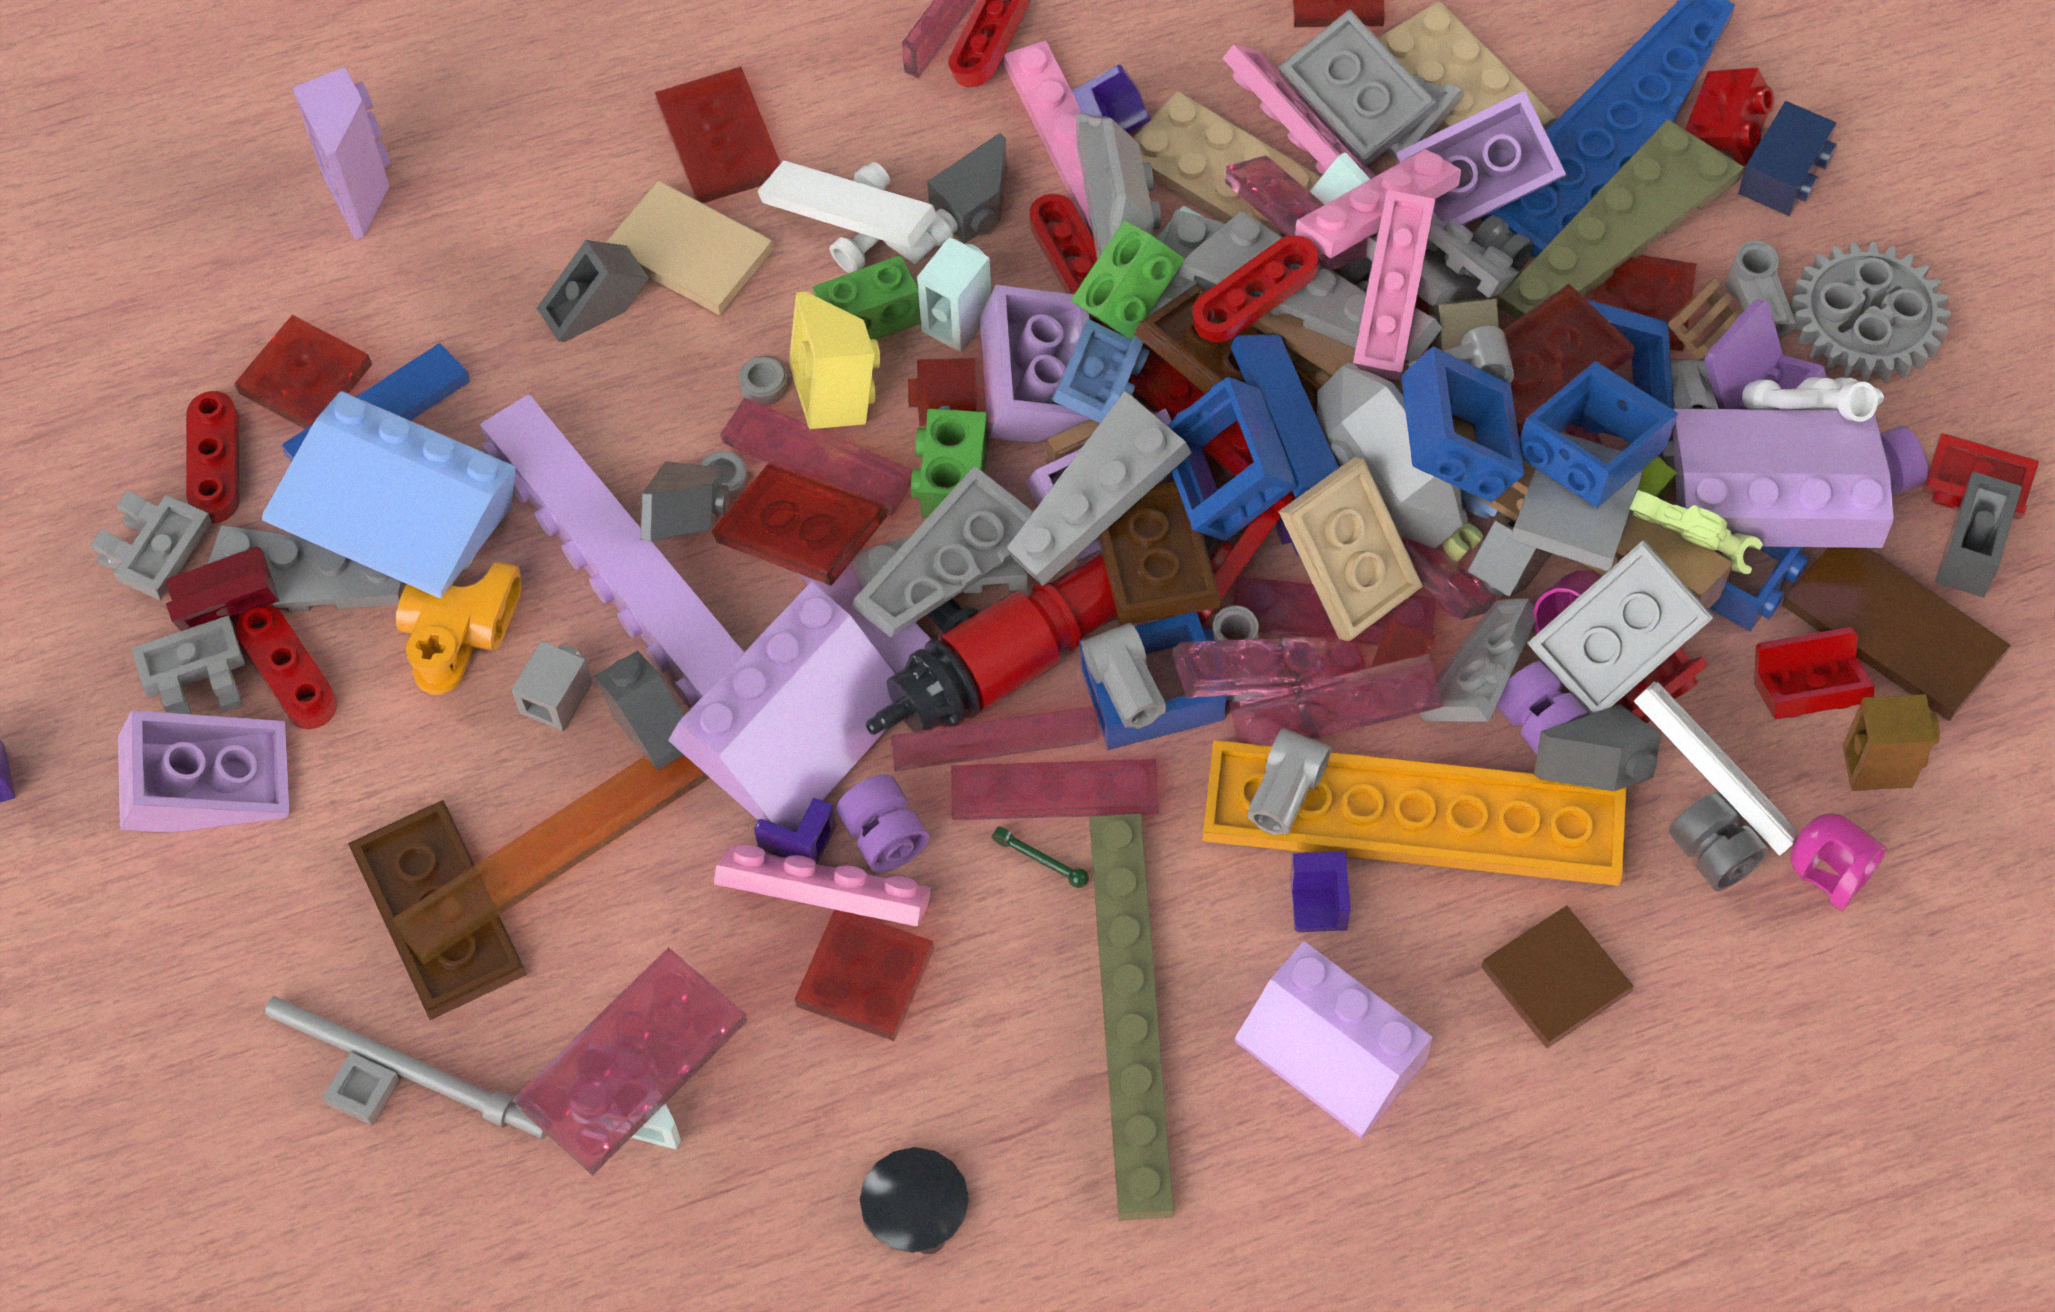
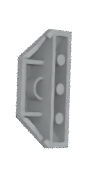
M1086 112L1076 113V145L1098 260L1123 220L1153 236V229L1161 228L1160 207L1158 200L1150 201L1148 191L1154 189L1152 166L1150 162H1142L1139 144L1112 118Z
M1350 362L1343 365L1317 392V420L1338 467L1340 468L1354 457L1365 459L1399 535L1432 548L1439 547L1468 522L1466 510L1461 507L1460 488L1412 467L1404 397L1396 386L1378 375L1359 370L1358 366Z

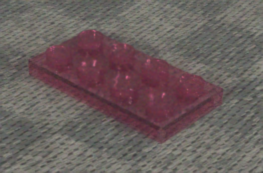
M668 947L513 1098V1101L519 1110L593 1176L747 1023L746 1014Z

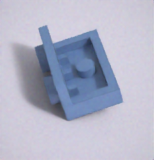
M1087 319L1052 401L1101 423L1124 391L1132 395L1135 385L1129 383L1128 379L1131 374L1139 375L1150 350L1143 347L1144 342L1135 335L1131 340Z

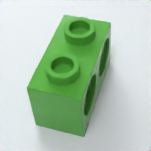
M1123 220L1071 301L1108 327L1132 340L1139 322L1148 316L1185 259L1151 234Z
M901 255L812 286L814 296L864 320L870 340H877L921 324L918 288Z
M928 409L926 428L918 427L916 434V457H923L921 469H913L911 478V498L919 499L921 518H928L974 466L983 473L985 472L988 443L986 412ZM948 442H957V443H959V444L954 445V446H946V445H943V444L948 443ZM944 483L954 484V486L949 488L939 487V485Z

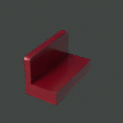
M253 547L172 576L166 580L172 600L166 603L171 621L180 631L228 615L232 619L247 613L253 608H262L280 601L264 552L260 547Z

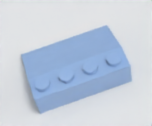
M340 391L314 421L265 508L262 521L441 599L510 511L516 466Z

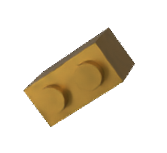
M1926 694L1868 697L1862 699L1842 745L1851 791L1913 788L1922 768L1927 767L1928 756L1933 745H1937L1940 739L1939 720L1935 713L1930 714Z

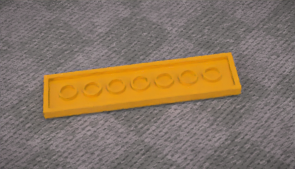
M1213 740L1202 841L1307 853L1345 851L1346 857L1620 885L1623 869L1626 787L1617 791H1608L1541 780L1533 773L1331 752L1318 786L1314 790H1309L1289 834H1277L1275 836L1258 829L1256 824L1247 819L1250 804L1267 772L1265 767L1272 746Z

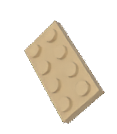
M1440 1L1377 38L1410 74L1421 76L1425 82L1443 87L1446 84H1450L1463 89L1464 97L1439 125L1441 130L1524 90L1545 131L1556 121V116Z
M1179 91L1167 101L1151 118L1150 122L1133 138L1139 144L1142 162L1151 163L1154 181L1223 223H1227L1236 214L1243 211L1282 238L1296 224L1298 205L1321 178V176Z

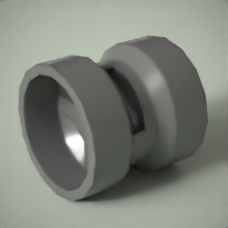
M1498 215L1488 217L1477 228L1471 239L1485 250L1492 246L1504 252L1513 260L1511 267L1518 272L1526 264L1534 248L1533 241L1522 233L1513 235L1509 230L1508 223Z

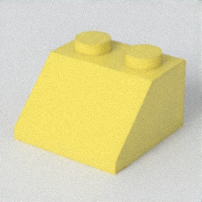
M806 291L796 292L789 366L808 428L820 429L865 425L868 404H874L875 384L872 370L878 369L880 365V351L877 340H870L864 320Z

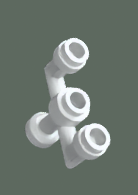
M871 162L854 174V181L885 190L886 186L890 183V177L881 165ZM938 209L936 211V219L911 249L888 241L885 242L890 248L913 264H916L935 246H942L948 237L953 238L954 233L958 230V224L950 213L944 209ZM858 233L852 240L840 237L830 246V252L836 263L843 270L851 273L865 266L864 253L880 239Z
M1810 377L1803 381L1797 389L1782 390L1772 380L1759 379L1746 385L1743 390L1742 399L1744 405L1749 410H1777L1778 408L1839 410L1845 419L1863 422L1873 416L1877 406L1883 402L1884 395L1871 384L1857 381L1853 378L1840 377L1832 380L1829 378Z

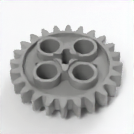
M1851 242L1846 255L1837 246L1832 247L1829 259L1818 254L1813 267L1807 265L1804 267L1801 279L1797 280L1792 294L1793 299L1790 308L1792 313L1795 314V329L1802 330L1798 343L1800 345L1814 344L1809 356L1812 359L1822 355L1827 356L1826 370L1829 371L1837 364L1844 366L1843 374L1845 378H1849L1854 370L1861 371L1863 381L1867 383L1873 372H1878L1881 379L1886 383L1889 382L1893 370L1903 378L1908 377L1912 366L1922 370L1928 357L1935 358L1940 345L1943 344L1949 329L1946 326L1951 316V311L1945 309L1949 299L1948 295L1937 294L1941 280L1925 279L1929 270L1928 265L1914 269L1911 266L1913 254L1910 253L1902 260L1895 258V246H1891L1885 254L1878 253L1875 242H1871L1867 252H1861L1856 242Z

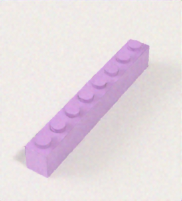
M527 394L482 422L480 426L486 442L481 446L482 452L516 466L513 489L515 496L523 504L528 500L536 508L534 512L535 517L545 533L550 537L554 534L558 535L564 543L561 547L571 565L576 570L582 567L585 568L592 577L589 579V582L598 598L604 604L612 601L620 611L617 613V617L625 631L633 639L638 635L648 646L645 648V651L652 664L660 673L666 670L669 671L676 680L674 687L678 695L689 708H692L744 653L743 650L653 542L641 540V528L530 394Z

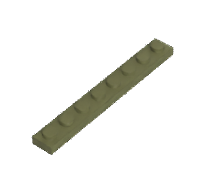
M1141 814L1089 817L1118 1221L1173 1217L1174 1209Z

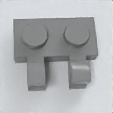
M126 491L117 504L118 511L126 514L122 520L124 525L141 532L131 545L101 529L90 545L92 550L100 553L97 557L98 564L115 570L114 574L118 582L161 600L168 590L166 580L178 575L212 522L209 513L166 494L157 506L132 492Z
M229 615L131 648L142 688L148 698L160 694L166 713L192 715L182 686L208 677L210 678L215 696H218L223 712L243 705L231 670L244 666L245 662Z

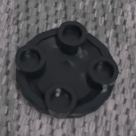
M912 1147L893 1151L876 1162L864 1179L859 1200L864 1226L876 1239L895 1250L911 1253L920 1252L929 1255L941 1250L945 1242L954 1236L964 1222L969 1196L965 1178L953 1161L935 1150Z

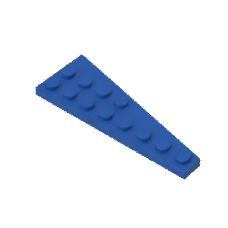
M1679 0L1545 131L1566 176L1479 219L1484 222L1488 217L1498 215L1508 223L1509 230L1513 235L1522 233L1533 241L1534 248L1531 255L1537 257L1667 119L1673 123L1675 122L1732 18L1735 4L1728 0Z

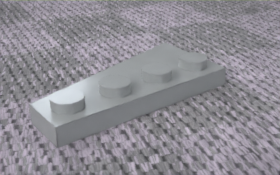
M1240 211L1184 258L1185 260L1179 267V276L1191 281H1195L1198 276L1218 284L1282 237L1243 211ZM1318 261V272L1315 278L1269 311V313L1279 316L1280 313L1290 314L1303 319V327L1355 348L1366 292ZM1291 264L1287 266V268L1291 270H1296L1301 267L1298 264ZM1253 291L1248 295L1252 297H1259L1263 295V293L1260 291Z
M1124 391L1008 545V552L1021 567L1043 586L1192 453L1186 441L1128 392Z
M974 466L855 597L851 607L892 638L1013 559L1007 547L1032 515L1033 511Z
M224 525L220 527L208 562L209 564L253 547H260L264 552L280 600L271 605L276 608H288L290 613L310 611V607L335 604L337 609L398 605L406 586L404 582L299 536Z

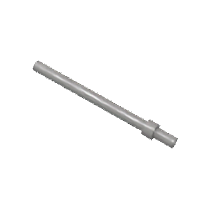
M273 996L266 1005V1016L348 1053L352 1052L396 1072V1074L481 1111L483 1112V1119L498 1126L506 1127L510 1124L541 1139H545L551 1130L552 1119L519 1105L516 1097L501 1090L495 1089L493 1092H489L276 996Z

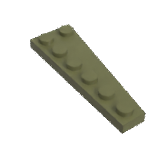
M1667 119L1499 296L1497 307L1536 333L1582 299L1587 291L1598 287L1613 275L1614 269L1629 258H1637L1647 250L1649 243L1661 234L1665 233L1667 235L1677 228L1681 223V219L1696 208L1701 210L1741 179L1744 167Z

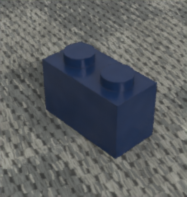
M1785 100L1747 163L1738 194L1790 216L1799 200L1805 203L1809 200L1818 181V176L1814 175L1817 168L1820 167L1826 170L1838 145L1831 141L1837 122Z

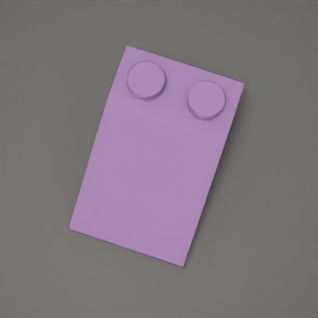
M131 710L118 735L120 830L173 833L288 817L289 794L285 721Z

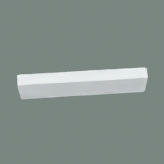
M785 160L758 190L762 203L910 249L937 217L932 204Z
M1654 681L1634 700L1644 713L1779 856L1794 844L1798 836V830L1658 682Z

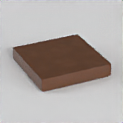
M1567 905L1485 958L1481 966L1546 1049L1630 994L1633 988L1631 982Z

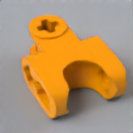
M500 561L494 562L481 581L467 587L451 585L441 599L406 584L397 607L396 626L398 631L411 634L406 643L405 651L409 663L413 666L412 673L415 683L423 692L430 695H442L451 692L462 681L474 647L497 651L500 647L522 592L520 570L517 565Z

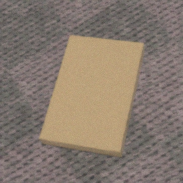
M659 180L606 241V243L628 246L649 278L718 315L723 313L774 250L771 239Z
M1352 458L1278 511L1339 639L1345 641L1352 640L1423 587L1365 459Z

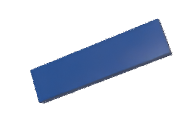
M1236 335L1231 345V350L1246 384L1259 388L1296 479L1298 486L1292 491L1295 498H1298L1339 467L1281 336Z
M438 343L356 396V398L411 421L469 383L470 378L468 371L441 343ZM312 425L282 444L284 454L291 462Z

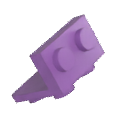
M1760 299L1754 300L1744 313L1739 315L1735 323L1709 349L1705 357L1706 370L1719 409L1749 410L1743 403V390L1747 384L1759 379L1772 380L1782 390L1797 389L1803 381L1810 377L1827 378L1824 366L1783 355L1769 303ZM1778 408L1777 410H1800V409H1779V408Z

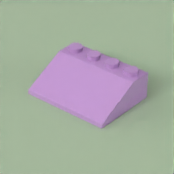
M1673 409L1678 413L1673 426L1675 471L1677 472L1675 476L1676 504L1678 506L1689 509L1695 505L1716 513L1728 522L1726 529L1731 531L1730 534L1742 533L1755 536L1760 539L1763 544L1762 546L1883 548L1894 517L1890 472L1875 413L1870 419L1857 422L1845 419L1839 410Z
M811 581L684 715L668 741L757 820L763 819L795 832L813 797L823 801L886 731L882 730L873 735L869 733L865 724L878 711L893 703L886 681L895 673L850 614Z

